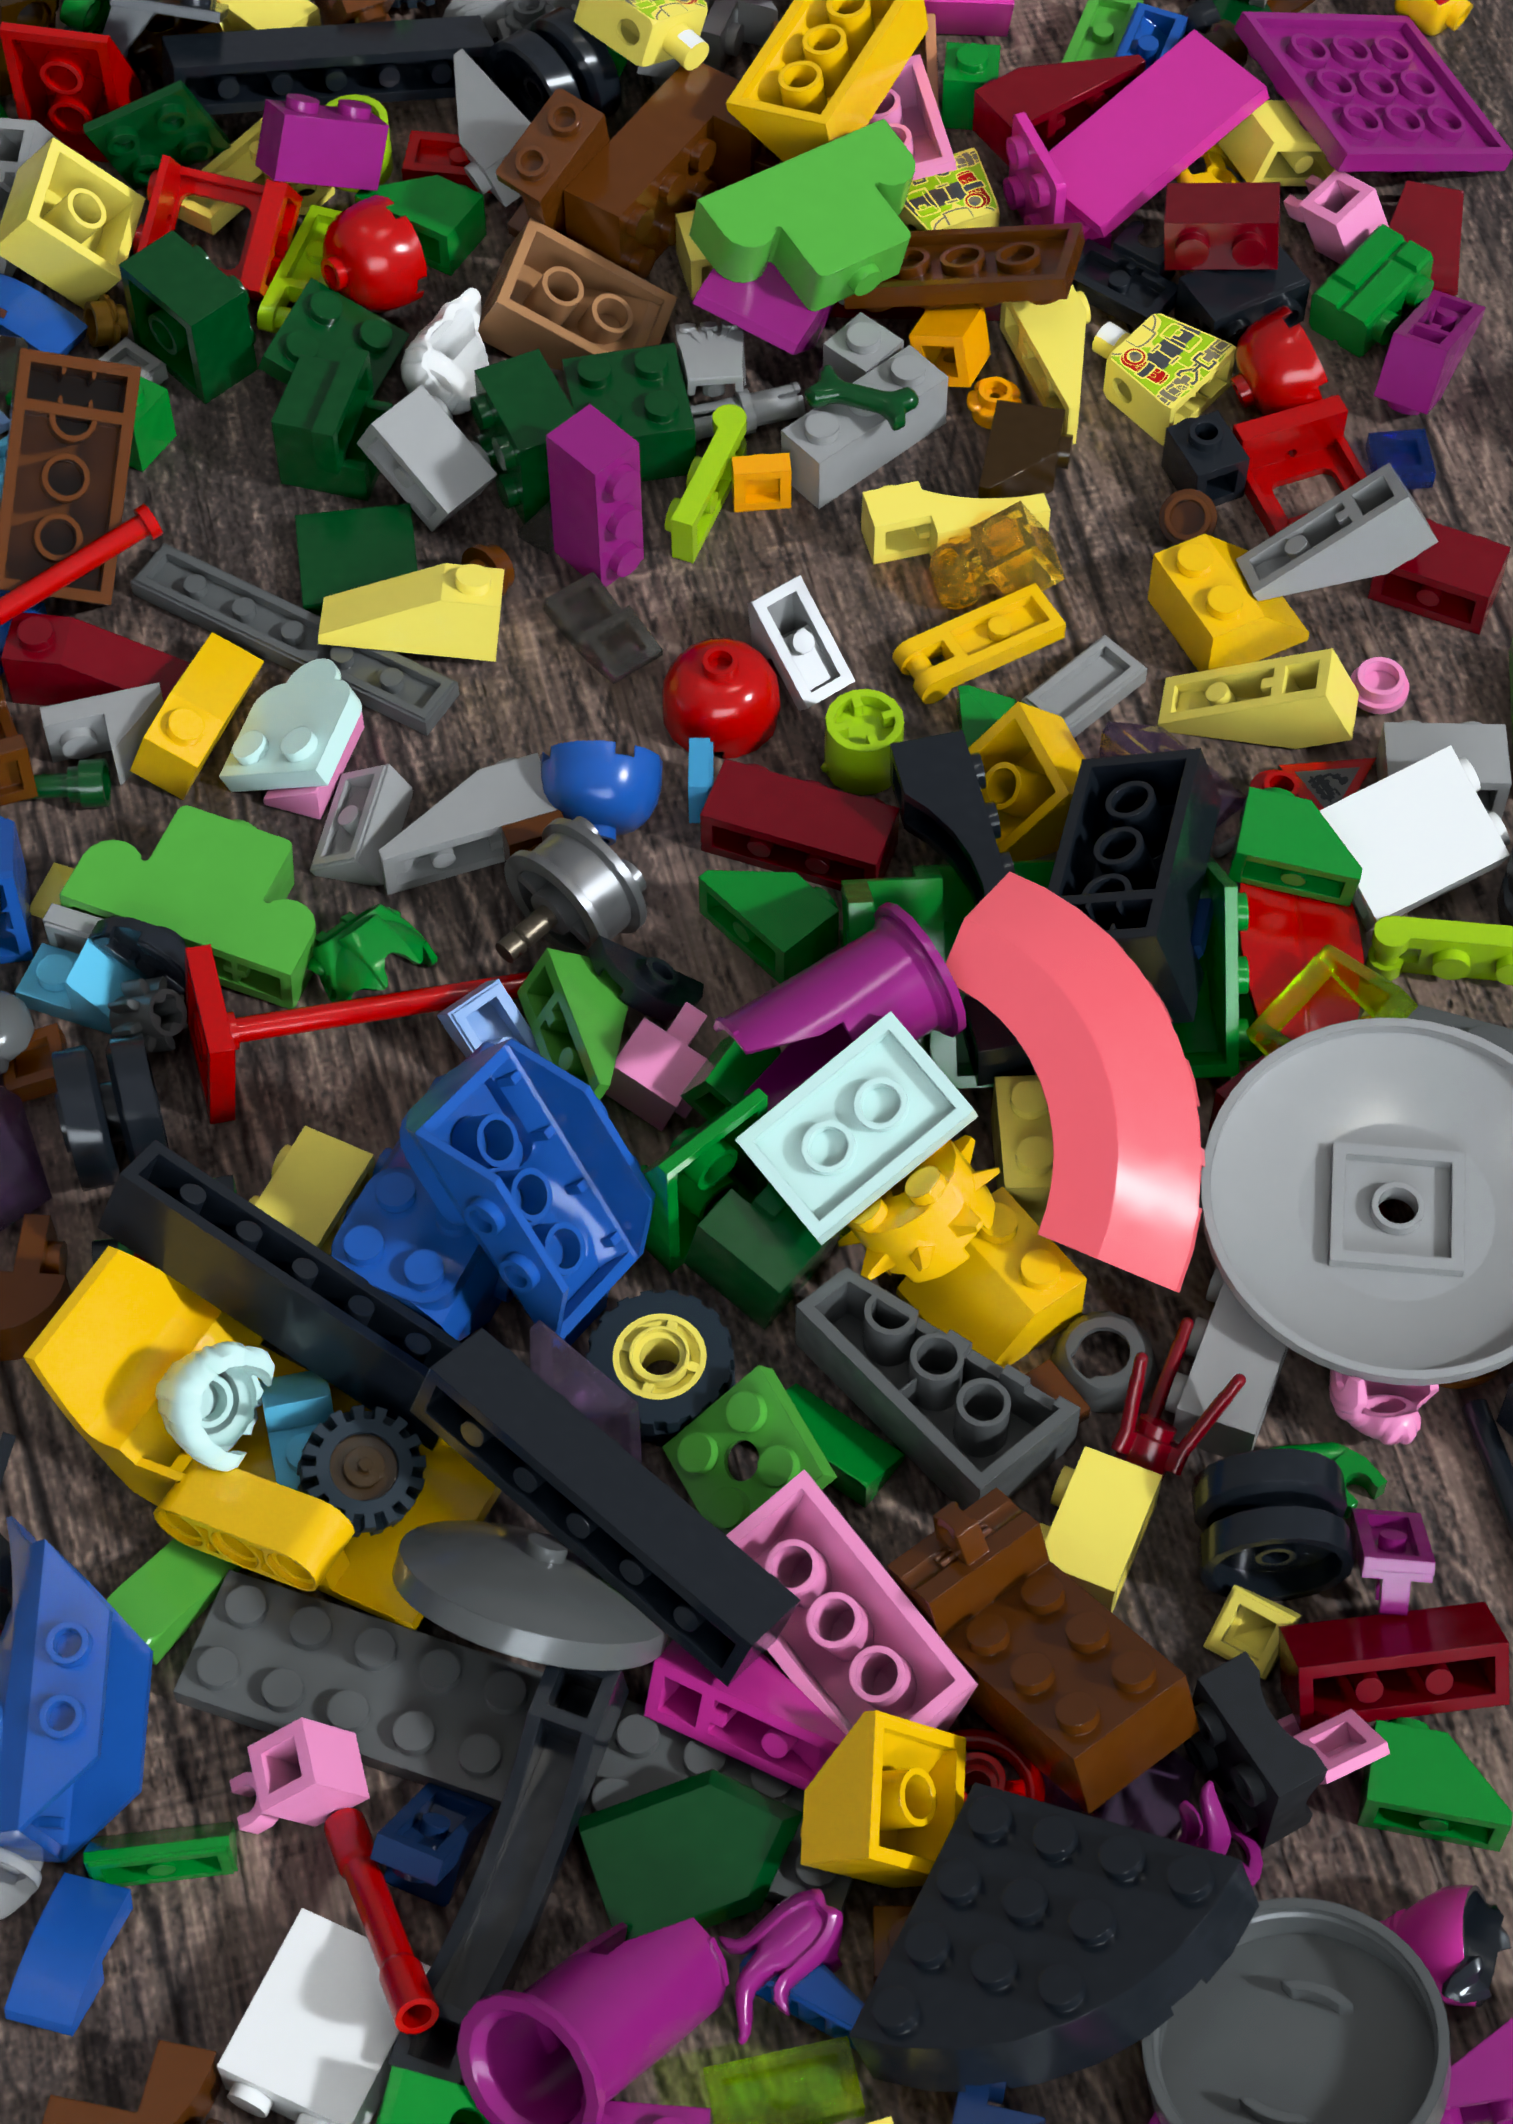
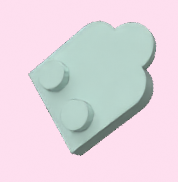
M321 658L302 665L290 676L287 683L270 688L256 700L219 775V778L231 792L328 786L362 711L360 699L348 683L341 680L340 670L333 661Z

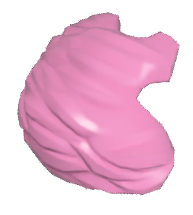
M1330 1369V1400L1336 1415L1342 1420L1349 1422L1354 1429L1362 1434L1378 1439L1385 1445L1398 1443L1407 1445L1411 1443L1421 1427L1419 1408L1439 1391V1384L1426 1386L1392 1385L1366 1381L1362 1378L1344 1375Z

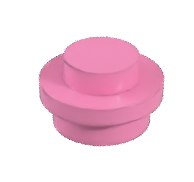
M1386 657L1367 659L1353 671L1350 677L1359 692L1357 706L1366 712L1373 714L1392 713L1400 709L1407 700L1409 681L1403 668L1392 659Z

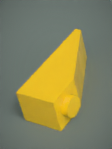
M212 632L170 692L144 735L130 771L184 800L259 673L264 661Z

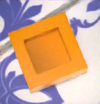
M761 453L732 457V500L734 512L791 508L792 469L789 453Z

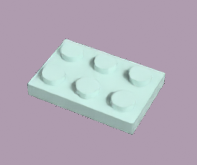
M890 1011L740 1134L735 1141L817 1241L823 1245L975 1120L978 1115L975 1109Z

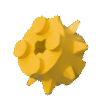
M964 1135L954 1142L950 1139L847 1224L851 1231L838 1240L839 1247L859 1243L864 1245L866 1253L861 1270V1275L871 1281L886 1272L890 1276L892 1273L905 1274L911 1283H921L942 1277L963 1264L970 1257L964 1247L976 1236L982 1226L989 1231L993 1224L995 1202L989 1188L985 1184L1000 1173L999 1167L978 1171L971 1167L970 1163L975 1145V1140L972 1136Z

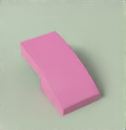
M1352 1709L1308 1730H1300L1293 1713L1277 1720L1289 1735L1300 1743L1313 1748L1328 1769L1324 1780L1319 1785L1333 1782L1390 1754L1387 1741Z

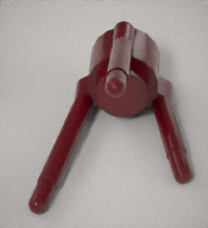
M1190 1317L1182 1319L1146 1414L1141 1413L1139 1417L1138 1412L1145 1383L1148 1356L1143 1352L1136 1354L1120 1427L1111 1445V1448L1116 1451L1114 1457L1161 1474V1483L1167 1471L1181 1475L1190 1453L1246 1383L1244 1375L1236 1374L1226 1387L1220 1391L1180 1443L1177 1444L1174 1441L1177 1429L1160 1419L1194 1326V1322Z

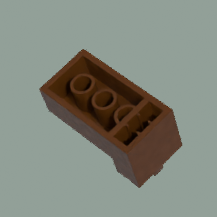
M704 63L694 70H686L681 65L563 190L566 237L645 279L651 272L657 258L669 245H676L675 214L693 211L696 208L697 199L782 163L783 161L727 111L726 101L740 80Z
M20 348L16 357L9 414L10 423L0 495V591H12L122 524L141 367ZM117 556L48 598L111 606Z
M997 1487L963 1511L955 1501L946 1505L932 1516L935 1531L887 1565L888 1573L978 1683L977 1688L966 1704L1088 1814L1199 1731L1186 1674L1049 1560L1040 1523L1026 1511L1017 1507Z

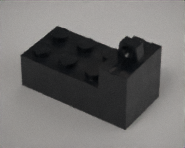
M1201 748L1082 759L1048 890L1083 911L1121 945L1125 953L1138 966L1144 977L1150 981L1164 1002L1173 1021L1171 1023L1194 1022L1197 999L1202 987L1204 972L1191 944L1190 937L1222 803Z

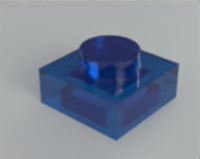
M1425 429L1368 433L1365 449L1371 473L1390 462L1407 490L1433 488L1436 470Z

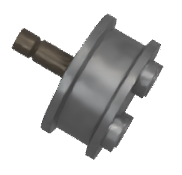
M577 816L573 820L557 818L544 828L542 843L532 851L519 850L515 852L505 862L504 873L507 885L516 904L526 918L513 929V932H509L497 942L495 947L505 961L513 963L527 951V948L532 947L543 937L560 951L589 957L587 950L599 935L612 940L619 933L630 934L635 932L645 923L647 909L642 891L646 889V881L641 872L631 862L619 858L602 840L594 825L586 818Z

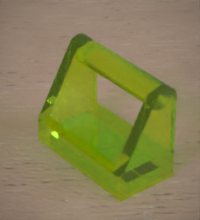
M1327 944L1246 1030V1034L1265 1056L1292 1041L1280 1033V1031L1331 976L1365 1010L1358 1019L1380 1017L1408 1018L1418 1005L1401 987L1338 948Z

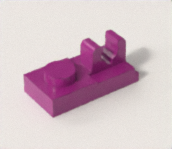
M1352 1508L1350 1523L1352 1546L1355 1558L1358 1561L1361 1577L1375 1579L1374 1597L1375 1600H1379L1378 1613L1407 1615L1411 1581L1433 1583V1576L1435 1574L1436 1562L1421 1513Z

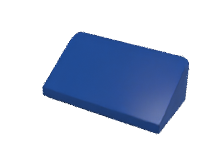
M1137 2L1114 57L1139 54L1146 61V70L1184 38L1188 17Z

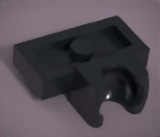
M1133 221L1114 240L1113 250L1088 238L1085 241L1072 282L1076 292L1082 291L1090 305L1136 329L1152 314L1161 313L1167 316L1176 306L1178 284L1170 281L1174 277L1176 270H1165L1164 242L1155 248H1148L1139 243L1138 237L1144 230V224L1141 221Z

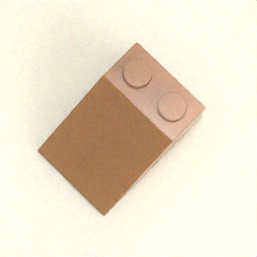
M530 217L505 252L481 311L478 333L485 343L512 357L539 349L550 368L563 371L562 359L660 345L677 297Z

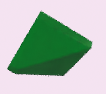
M970 685L958 686L956 711L959 730H963L968 748L1016 704V699Z

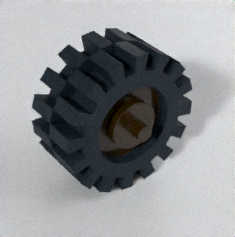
M364 1405L352 1406L348 1412L342 1413L340 1409L330 1414L323 1424L320 1422L313 1430L302 1450L301 1459L297 1467V1475L300 1476L298 1490L321 1499L341 1511L354 1526L355 1534L352 1537H359L361 1533L370 1532V1536L382 1533L390 1525L392 1527L395 1526L415 1504L425 1482L423 1471L427 1467L426 1456L420 1455L418 1448L422 1443L417 1433L411 1436L405 1429L408 1423L403 1418L398 1416L395 1421L386 1416L387 1409L376 1406L374 1411H365Z

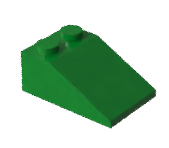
M760 1088L720 1111L699 1128L690 1127L684 1130L672 1142L668 1152L650 1166H640L642 1173L656 1194L645 1249L670 1273L684 1264L697 1225L731 1188L752 1205L754 1199L768 1185L767 1178L735 1141L740 1134L768 1112V1096Z

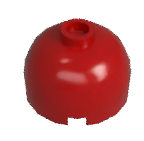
M374 195L359 201L336 215L328 226L324 237L323 260L321 261L322 276L330 289L337 291V293L375 313L393 311L422 298L425 290L417 291L418 280L427 277V265L422 245L413 225L406 215L396 219L392 212L386 208L394 204V202L388 197Z
M1285 305L1262 316L1251 324L1239 339L1235 352L1239 374L1230 378L1232 387L1244 409L1255 405L1263 416L1321 400L1322 395L1318 387L1329 382L1321 362L1300 323L1289 328L1284 321L1292 313Z
M727 637L708 638L692 644L671 663L662 687L663 724L673 741L688 752L689 738H710V742H713V751L723 752V759L738 758L756 751L773 736L777 727V718L780 713V693L777 675L767 658L746 642Z

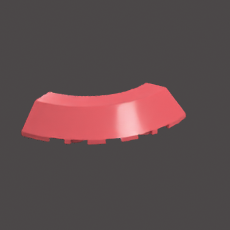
M1009 871L964 918L946 965L958 990L981 1002L1016 1037L1029 1057L1040 1080L1048 1105L1052 1127L1053 1169L1047 1207L1038 1235L1180 1293L1194 1252L1202 1208L1199 1207L1201 1170L1202 1167H1205V1149L1201 1147L1200 1120L1197 1107H1200L1189 1060L1184 1056L1179 1038L1171 1023L1173 1021L1164 1002L1150 981L1144 977L1138 966L1125 953L1121 945L1074 905L1047 888Z

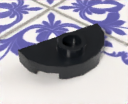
M111 916L97 922L88 937L93 943L143 979L166 977V989H171L179 995H184V1003L186 1005L185 948L187 947L183 938L178 933L167 927L155 926L130 917Z
M600 935L587 950L598 976L606 970L610 977L625 990L619 998L625 1004L644 1015L663 1021H670L680 1012L686 1002L695 1007L703 997V983L675 971L667 962L660 958H647Z

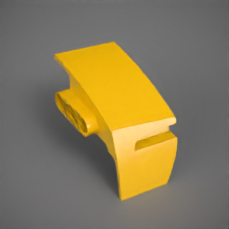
M108 1246L23 1355L38 1380L74 1428L134 1493L158 1506L153 1513L156 1522L167 1534L180 1543L297 1589L308 1592L317 1589L386 1621L416 1630L424 1616L409 1605L400 1595L392 1578V1571L402 1538L409 1531L429 1523L452 1520L484 1521L502 1491L443 1439L433 1451L421 1444L418 1449L421 1456H426L427 1467L423 1471V1478L425 1479L423 1489L418 1495L415 1504L400 1522L393 1527L390 1525L385 1528L382 1533L370 1536V1532L361 1533L359 1537H352L355 1534L354 1526L337 1508L321 1499L276 1482L263 1404L256 1408L258 1419L253 1426L252 1434L242 1435L229 1450L247 1452L237 1468L227 1472L215 1471L197 1462L166 1431L162 1417L158 1412V1399L155 1396L156 1385L172 1363L180 1360L187 1354L202 1350L204 1346L234 1341L242 1343L244 1346L249 1345L267 1351L275 1364L273 1377L308 1370L262 1346L261 1343L264 1340L262 1337L163 1271L133 1255ZM329 1383L334 1412L341 1409L342 1413L350 1411L352 1406L362 1405ZM364 1406L365 1411H371Z

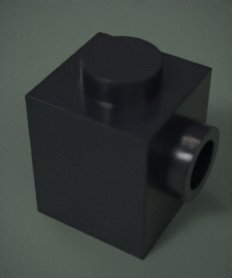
M1218 410L1196 418L1184 419L1176 425L1166 428L1161 466L1177 491L1182 489L1201 491L1212 500L1215 506L1244 497L1250 458Z

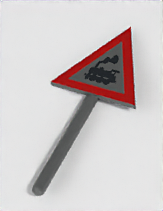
M1376 758L1278 765V769L1299 777L1309 790L1310 800L1320 811L1358 792ZM1236 835L1215 846L1212 850L1213 856L1220 858L1233 851Z

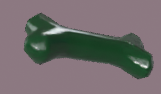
M825 365L818 371V382L808 386L805 390V399L812 408H819L829 404H841L878 413L888 421L891 429L894 431L905 426V414L915 409L919 403V397L911 387H904L895 391H882L845 382L836 375L831 365Z

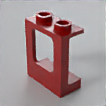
M162 154L159 169L153 171L148 182L147 198L150 204L145 223L138 226L134 235V254L171 230H175L181 203L187 196L195 195L246 207L251 212V220L240 262L231 270L218 269L227 276L234 275L247 290L249 298L261 302L291 245L303 197L288 183L266 179L265 185L184 167L171 156Z
M1339 394L1233 425V434L1250 458L1244 493L1269 537H1272L1308 514L1288 519L1273 493L1274 488L1316 475L1326 474L1334 478L1343 492L1367 477L1344 437L1348 409Z

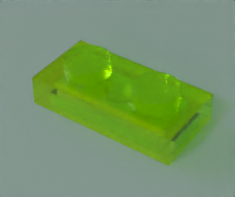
M848 2036L703 2068V2079L711 2108L713 2124H832L865 2116V2105Z

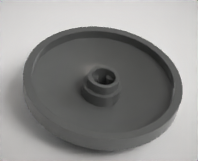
M452 1520L419 1526L404 1535L400 1542L392 1571L393 1582L400 1595L409 1605L430 1621L480 1646L509 1656L550 1666L579 1670L612 1671L636 1668L651 1663L661 1656L667 1645L669 1635L551 1533L504 1523Z

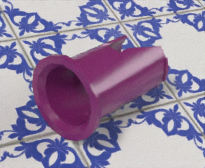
M890 902L882 904L874 913L875 924L871 931L724 1018L718 1017L715 1019L713 1029L716 1032L725 1030L738 1043L746 1055L788 1044L772 1064L746 1090L744 1096L760 1088L768 1096V1111H770L890 1011L916 1041L933 1030L953 1038L967 1027L966 1011L958 987L945 961L931 939L910 914L898 904Z
M692 1917L625 1941L628 1926L622 1921L583 1945L523 1992L503 1990L481 1998L461 2021L457 2043L462 2079L477 2109L490 2124H602L605 2104L665 2056L722 2005L726 1986L729 1984L726 1960L714 1936L711 1937Z

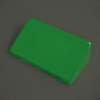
M795 1383L786 1392L837 1476L830 1485L866 1508L903 1462L905 1454Z
M221 1822L96 1837L89 1842L84 1850L83 1863L90 1879L121 1887L234 1874L235 1871H238L236 1827L233 1822Z

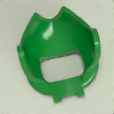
M377 904L367 908L358 915L348 912L339 919V924L327 932L321 931L316 935L317 945L313 948V956L308 963L307 969L319 976L324 990L332 1003L351 1000L353 993L358 990H385L388 987L385 958L390 953L404 957L414 965L423 962L428 967H432L437 963L438 957L426 939L408 921L401 917V912L385 907L382 904Z

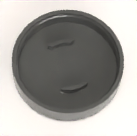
M1276 1898L1258 1901L1260 1906L1227 1961L1207 1984L1201 1979L1192 1991L1171 2007L1174 2015L1153 2033L1142 2039L1143 2060L1149 2092L1160 2124H1440L1450 2091L1451 2054L1449 2025L1441 1994L1432 1975L1413 1949L1391 1929L1358 1910L1325 1900Z

